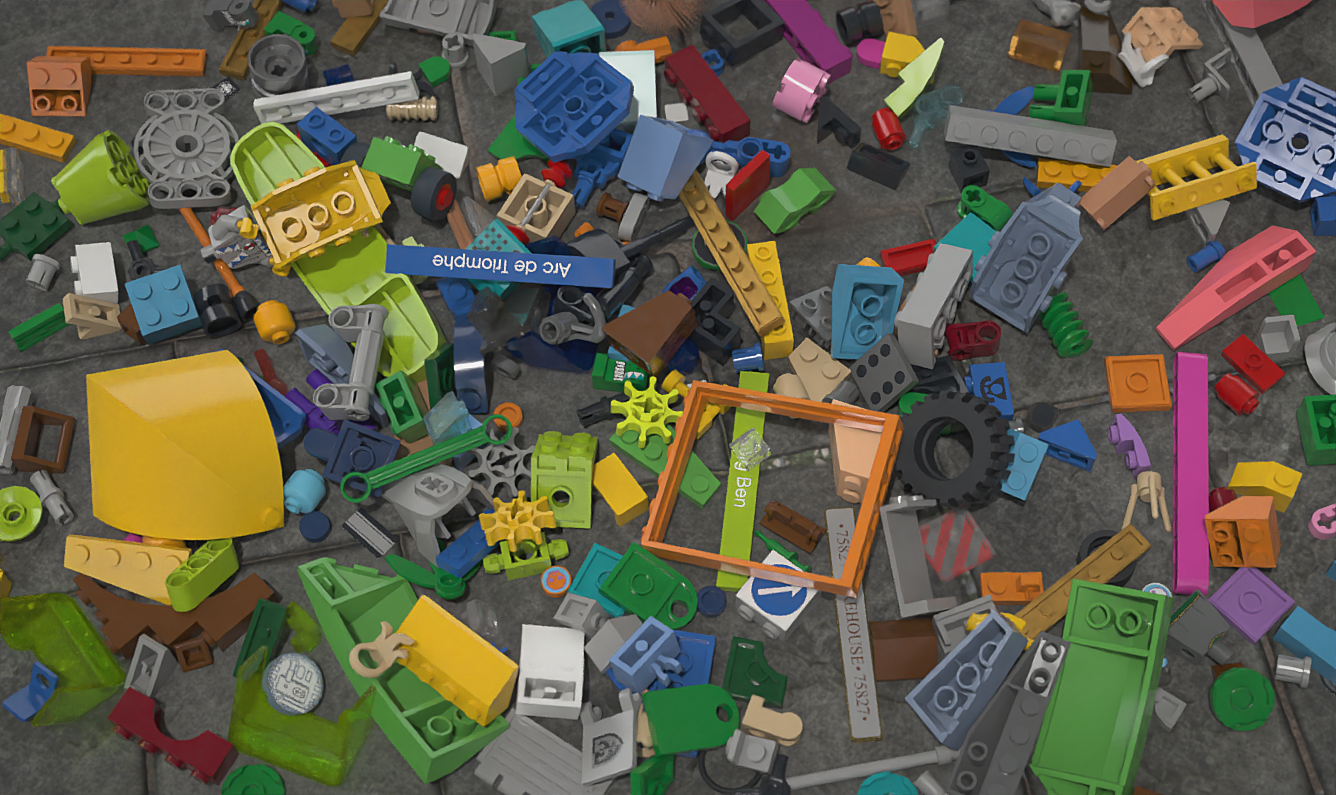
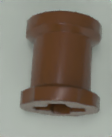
M605 192L597 204L596 215L601 217L604 215L617 220V224L620 225L630 202L619 201L612 198L610 193Z

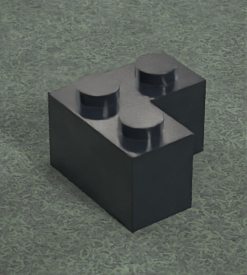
M710 278L691 300L693 303L691 306L696 312L695 316L698 325L685 341L724 365L732 355V350H736L740 346L741 328L727 319L734 310V292L713 278Z

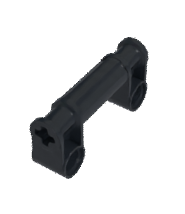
M613 239L619 247L624 245L622 242ZM639 253L628 258L630 263L627 270L614 277V288H603L595 296L603 310L606 322L640 285L642 277L651 273L653 264L645 254ZM567 285L559 288L553 315L561 312H571L576 316L579 323L592 327L595 326L594 317L589 307L583 301V296L586 293L574 286Z

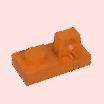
M1042 572L980 573L979 576L981 597L990 594L995 606L1028 605L1044 592Z

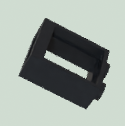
M729 0L702 14L699 33L703 40L717 50L719 56L733 67L781 41L785 21L763 0ZM743 14L758 31L736 41L721 25Z

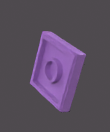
M1256 567L1239 568L1208 599L1227 623L1253 646L1295 604V601Z

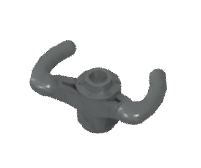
M591 293L584 294L583 301L589 307L594 317V327L579 323L576 316L571 312H561L545 317L541 323V309H532L530 320L531 333L541 354L546 356L553 355L559 343L573 339H582L594 343H599L605 339L602 331L606 324L604 313L599 302Z

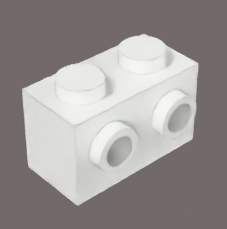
M111 243L75 245V256L70 257L72 273H77L79 280L74 281L75 294L118 304V286Z

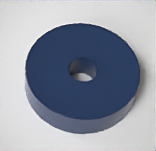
M601 0L590 9L602 24L605 39L619 38L630 29L631 16L625 8L627 6H623V4H626L621 3L622 1Z

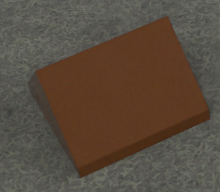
M930 618L874 621L868 623L875 682L924 679L937 666V635Z

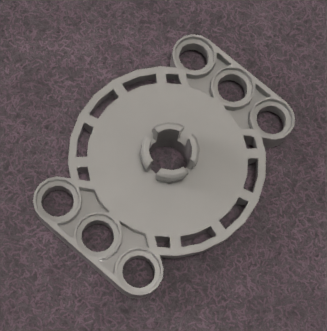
M214 88L157 90L149 92L144 98L146 113L151 118L139 129L133 151L136 166L142 176L151 183L147 191L150 204L158 209L221 206L228 203L231 198V190L227 180L234 171L231 166L226 172L224 169L227 167L228 162L231 161L232 150L230 143L235 142L236 144L239 141V137L232 124L220 115L225 110L224 94ZM211 98H216L220 101L216 106H209L205 102ZM184 99L192 102L189 107H180L177 103ZM153 101H162L164 103V106L158 109L152 108L149 105ZM185 143H190L192 152H185ZM139 146H142L144 153L139 157ZM144 165L149 167L152 175L145 170ZM216 187L223 188L226 191L221 196H214L210 193ZM186 189H194L197 191V194L194 197L188 198L183 196L182 192ZM159 190L169 193L164 199H157L153 196Z

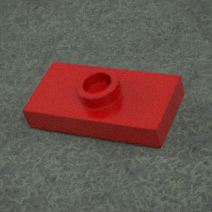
M1244 334L1227 346L1221 353V356L1262 395L1283 379L1286 374Z

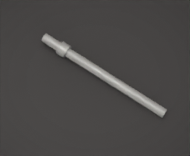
M946 745L936 746L933 751L785 779L791 790L870 776L883 771L891 772L934 763L941 766L951 764V760L958 759L961 748L959 751H956Z

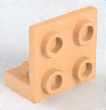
M1141 7L1122 30L1125 35L1127 32H1130L1131 43L1135 48L1141 47V56L1146 62L1163 54H1167L1169 57L1175 49H1200L1203 45L1198 38V33L1187 25L1183 20L1182 13L1174 7Z

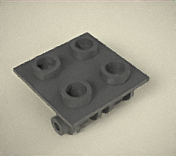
M825 286L791 300L788 304L791 306L789 310L792 313L791 317L802 326L804 331L809 330L808 335L810 337L814 336L813 339L821 348L830 350L832 290Z

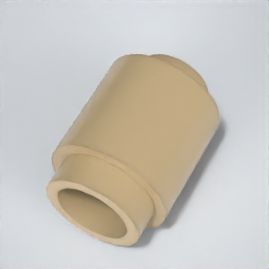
M786 373L777 378L773 386L775 394L811 400L799 375Z

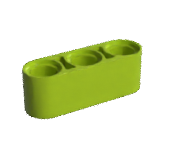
M231 538L207 541L167 576L165 585L174 610L184 612L195 608L237 571L239 562Z

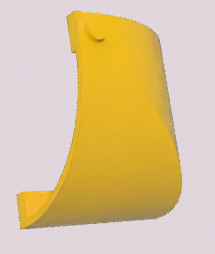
M223 350L86 375L93 515L110 526L130 533L176 540L223 539L284 527L283 478L273 427L253 379L242 363L230 351Z

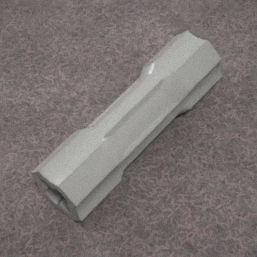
M12 385L8 387L2 407L3 415L0 422V474L12 475L15 471L16 466L11 460L22 408L23 406H32L34 399L31 389L24 386Z

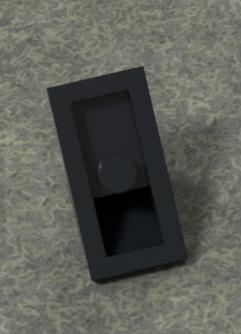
M823 94L819 100L817 144L834 133V136L840 143H845L852 150L860 144L861 127Z

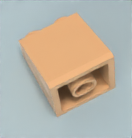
M834 399L831 403L836 405L864 409ZM829 423L828 433L836 493L847 502L862 503L882 432Z

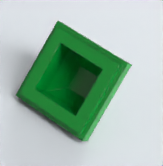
M149 224L122 235L126 244L132 240H138L142 254L159 247Z

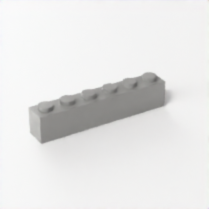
M949 105L944 127L945 141L1111 167L1117 142L1114 132L1111 130Z

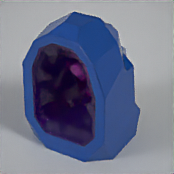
M691 265L666 284L662 293L669 290L675 295L681 293L689 300H692L707 282L701 273Z

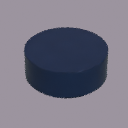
M318 511L305 514L299 523V529L303 538L311 543L322 542L329 536L331 531L327 516Z
M705 586L698 591L697 611L702 616L715 618L724 612L726 608V595L723 590L716 586Z

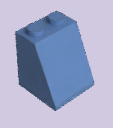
M640 114L618 177L627 181L626 186L633 190L642 192L643 189L647 191V196L660 202H663L664 198L675 200L711 147L713 139L703 135L687 134V131H691V129L674 121Z

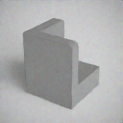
M1294 315L1264 318L1257 333V338L1261 351L1270 359L1293 356L1300 342Z

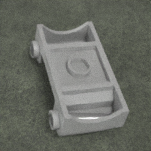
M388 0L379 17L385 25L405 30L414 28L442 36L456 33L462 36L464 45L474 47L473 33L488 36L499 0Z

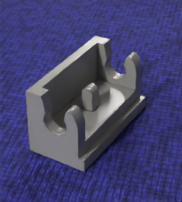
M990 594L933 615L932 624L937 635V642L944 656L952 652L971 633L965 630L971 612L990 614L994 609L997 611Z

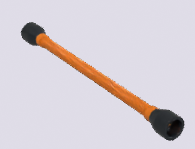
M134 136L131 140V146L133 147V149L136 136ZM139 146L138 154L140 157L144 153L142 146ZM191 207L178 208L203 248L210 245V237ZM222 258L214 261L213 264L231 290L235 307L242 320L245 322L254 320L253 316L260 305L257 299L238 283Z

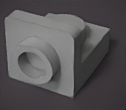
M567 593L554 616L555 621L559 625L583 631L590 640L609 618V615L596 600L572 593Z
M736 729L733 737L729 738L726 745L727 760L736 767L771 775L779 744L776 741L747 735L742 730Z

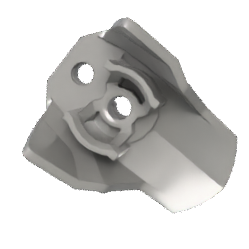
M442 463L434 464L384 485L381 492L382 497L391 502L396 508L413 539L416 541L418 551L436 567H438L436 557L440 554L436 537L448 539L451 536L442 523V515L446 514L453 507H465L466 511L473 516L476 512L467 498L478 500L494 510L493 498L483 485L471 480L461 471Z

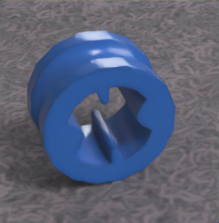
M717 50L704 52L702 54L703 59L707 64H711V61L717 62V64L714 63V66H710L716 76L721 75L724 71L725 59L719 56Z

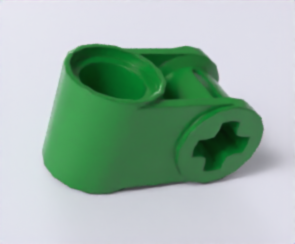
M974 185L963 189L961 201L957 206V214L961 219H964L972 212L992 229L999 232L1013 216L1011 209L1005 203L998 201L982 188Z

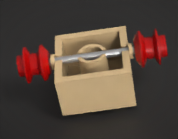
M551 160L547 162L549 169L541 171V176L545 182L524 173L497 214V218L523 245L548 255L575 214L574 195L561 190L566 186L564 179L572 177L570 166L563 160L555 163Z

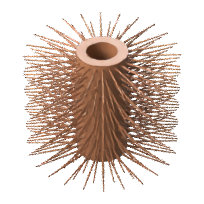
M625 0L629 5L625 7L628 10V14L630 12L631 15L635 16L632 21L636 19L638 21L641 20L639 26L642 24L646 27L649 26L648 32L650 31L649 29L654 28L653 25L656 30V23H658L657 34L660 25L662 28L663 23V34L665 33V37L667 28L669 32L671 26V30L673 27L674 31L676 24L684 32L678 19L683 25L684 23L677 13L689 24L681 13L694 22L689 15H691L690 11L695 12L693 10L697 9L692 7L694 6L692 4L689 7L690 3H692L690 1L696 2V0Z

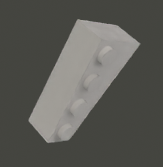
M940 243L935 253L930 254L925 271L919 273L913 292L910 291L908 293L905 307L902 311H898L894 322L895 328H898V342L910 364L933 369L936 363L934 350L935 348H942L945 341L946 323L952 324L957 301L961 302L973 274V250Z

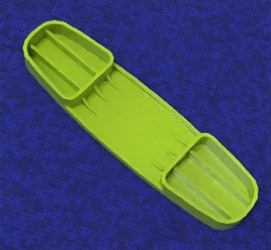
M276 122L262 123L245 134L235 144L230 162L240 187L251 206L270 192L278 189L277 184L291 178L294 181L305 177L304 172L314 167H320V170L326 168L300 139L283 124ZM375 226L367 229L369 233L367 238L360 232L351 236L352 241L345 245L336 247L333 244L326 247V253L316 258L310 259L308 255L290 263L328 315H330L334 308L341 305L378 304L387 308L389 315L384 320L383 325L385 336L378 371L387 378L402 370L414 379L416 384L426 380L424 359L444 343H447L436 318L410 275L385 273L388 243ZM357 341L350 342L356 348Z

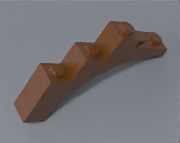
M255 572L236 586L213 597L206 598L195 608L184 612L174 610L172 605L143 604L118 597L99 587L82 573L73 579L79 589L75 592L77 597L85 606L92 603L97 609L93 614L104 625L100 628L106 637L102 641L103 644L114 656L119 652L126 660L134 655L139 638L143 634L168 648L174 656L177 655L174 644L197 638L199 635L205 637L209 647L212 648L216 645L224 652L248 631L259 598H266L279 603L275 593Z

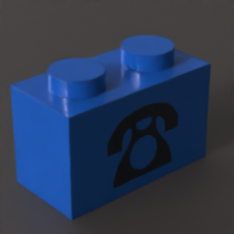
M1005 362L970 365L968 375L963 377L969 394L981 397L989 401V405L996 406L1002 412L1000 418L1007 419V421L1013 420L1014 410Z

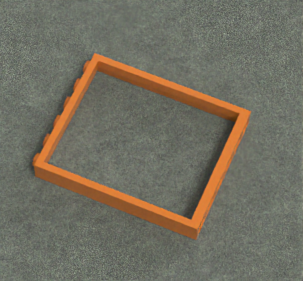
M693 380L691 389L688 390L687 396L685 395L684 397L685 408L682 417H679L676 422L674 442L669 445L667 450L668 461L665 470L659 475V489L656 498H653L650 503V517L647 526H644L642 529L641 546L654 556L857 598L881 514L879 507L883 506L904 431V425L900 416ZM706 402L882 432L841 579L662 543Z

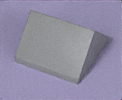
M473 33L472 40L477 70L495 96L518 86V77L527 78L530 75L526 43Z

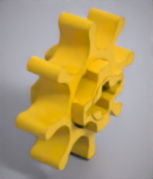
M524 490L519 491L518 498L512 499L511 503H504L498 497L494 498L495 513H481L479 515L481 529L485 530L487 545L492 546L499 540L507 539L511 552H515L517 550V543H522L524 539H532L536 544H542L541 528L556 527L554 512L550 511L547 496H542L535 502H527Z

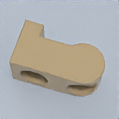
M752 695L742 722V731L751 736L776 741L781 746L791 747L800 741L803 725L798 715L790 712L781 714L764 708V698Z

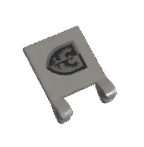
M626 688L619 693V700L623 710L620 714L600 720L602 717L600 707L592 708L591 702L581 705L580 717L583 723L581 784L584 786L631 772L636 768L637 711L642 703V697L639 693L632 694L631 688Z

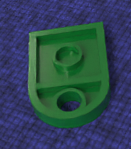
M634 541L598 591V593L630 615L636 614L642 623L652 616L671 630L679 631L691 621L697 608V594L691 582ZM675 603L684 605L687 615L684 617L674 616L671 612V605Z
M700 684L648 691L642 695L655 757L718 748L727 743L729 738L733 737L735 730L738 729L739 711L731 695L719 686ZM717 707H721L727 712V722L718 719L716 715Z

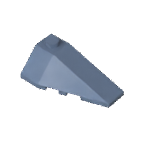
M323 324L301 328L295 332L307 363L313 368L319 369L333 384H349L354 355L347 342L342 340L336 331ZM374 392V395L370 397L368 410L370 411V416L386 429L389 426L388 418Z

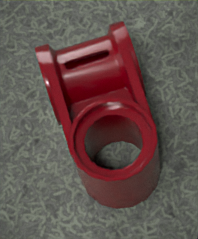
M991 320L955 323L947 326L944 333L949 343L947 354L954 361L993 356L998 352L1000 346V326ZM982 337H990L993 340H984Z

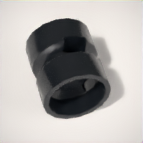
M873 0L858 4L857 9L848 7L838 10L835 14L837 29L845 44L860 41L863 35L869 38L883 32L882 16L877 4Z
M211 284L197 291L194 301L200 314L204 333L207 336L219 338L228 336L238 330L241 326V320L237 308L234 306L231 290L227 285Z

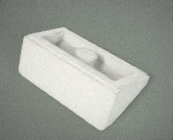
M419 132L416 137L414 146L425 150L424 153L435 157V163L443 167L444 171L452 173L456 179L460 180L471 159L467 146L424 132Z

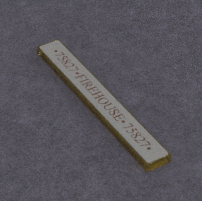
M854 506L824 509L831 578L841 579L856 526ZM862 579L857 598L833 593L850 743L876 742L883 739Z

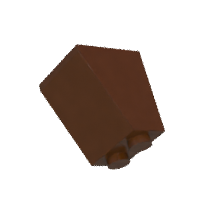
M668 290L605 324L602 331L610 347L649 375L657 378L698 323L695 316L696 312L691 306L693 304L691 300L681 293L675 295Z

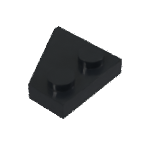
M949 355L936 358L933 369L911 365L919 382L907 393L940 394L941 391H952L969 394Z

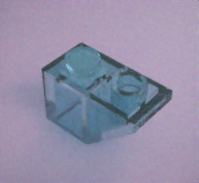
M453 391L447 393L423 417L426 432L432 445L472 430L463 400L457 401Z

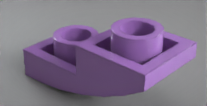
M1116 414L1112 425L1108 427L1109 442L1114 443L1116 454L1126 453V466L1128 469H1132L1133 478L1137 479L1138 474L1149 471L1151 467L1149 456L1135 428L1122 414Z

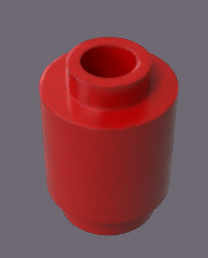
M890 108L876 111L871 117V126L881 148L888 150L898 149L905 141L906 134L897 115Z
M1226 374L1214 388V391L1218 394L1217 397L1239 416L1245 413L1247 415L1251 414L1260 403L1257 400L1259 393L1238 375Z

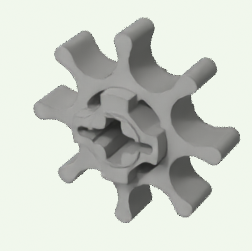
M491 426L485 428L486 434L491 439L498 440L494 436ZM517 427L512 428L511 437L503 444L496 445L488 442L485 449L476 447L466 451V453L474 454L478 458L479 464L476 470H470L465 474L469 478L477 474L484 476L487 480L486 490L491 496L494 493L495 485L499 483L507 488L510 498L516 497L519 492L514 484L516 476L521 475L527 480H531V471L523 466V458L525 455L532 454L535 446H530L525 450L518 449L515 446L514 437L519 431ZM508 457L511 459L504 465L491 467V464L498 459Z

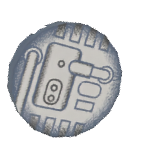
M296 652L282 654L271 661L266 667L262 679L263 692L266 691L267 701L271 707L279 713L289 716H296L310 711L317 706L323 694L324 683L319 668L306 655Z

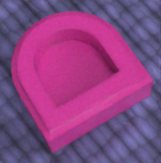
M875 39L861 41L857 46L856 57L858 61L863 65L879 69L886 42Z

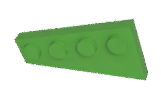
M667 423L664 426L671 432L670 443L665 444L662 437L658 434H649L646 437L644 448L638 447L640 434L635 430H628L622 436H618L615 432L609 439V443L659 479L660 473L665 470L668 461L667 450L669 445L673 444L676 432ZM691 450L678 493L703 510L721 489V483Z

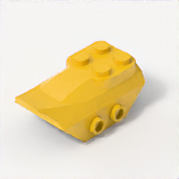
M355 160L329 166L321 170L320 167H314L304 172L305 177L294 181L291 178L277 184L278 189L270 192L250 206L278 269L308 255L310 259L316 258L326 253V247L333 244L336 247L345 245L352 241L351 236L382 223L381 217L383 212L391 202L379 175L376 172L360 168Z

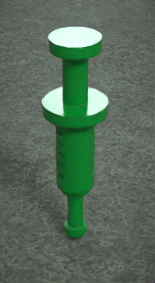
M760 530L754 532L756 537H759L766 543V548L769 551L774 550L802 571L811 573L812 567L810 565L804 566L797 561L799 554L796 551L790 552L775 539H768Z

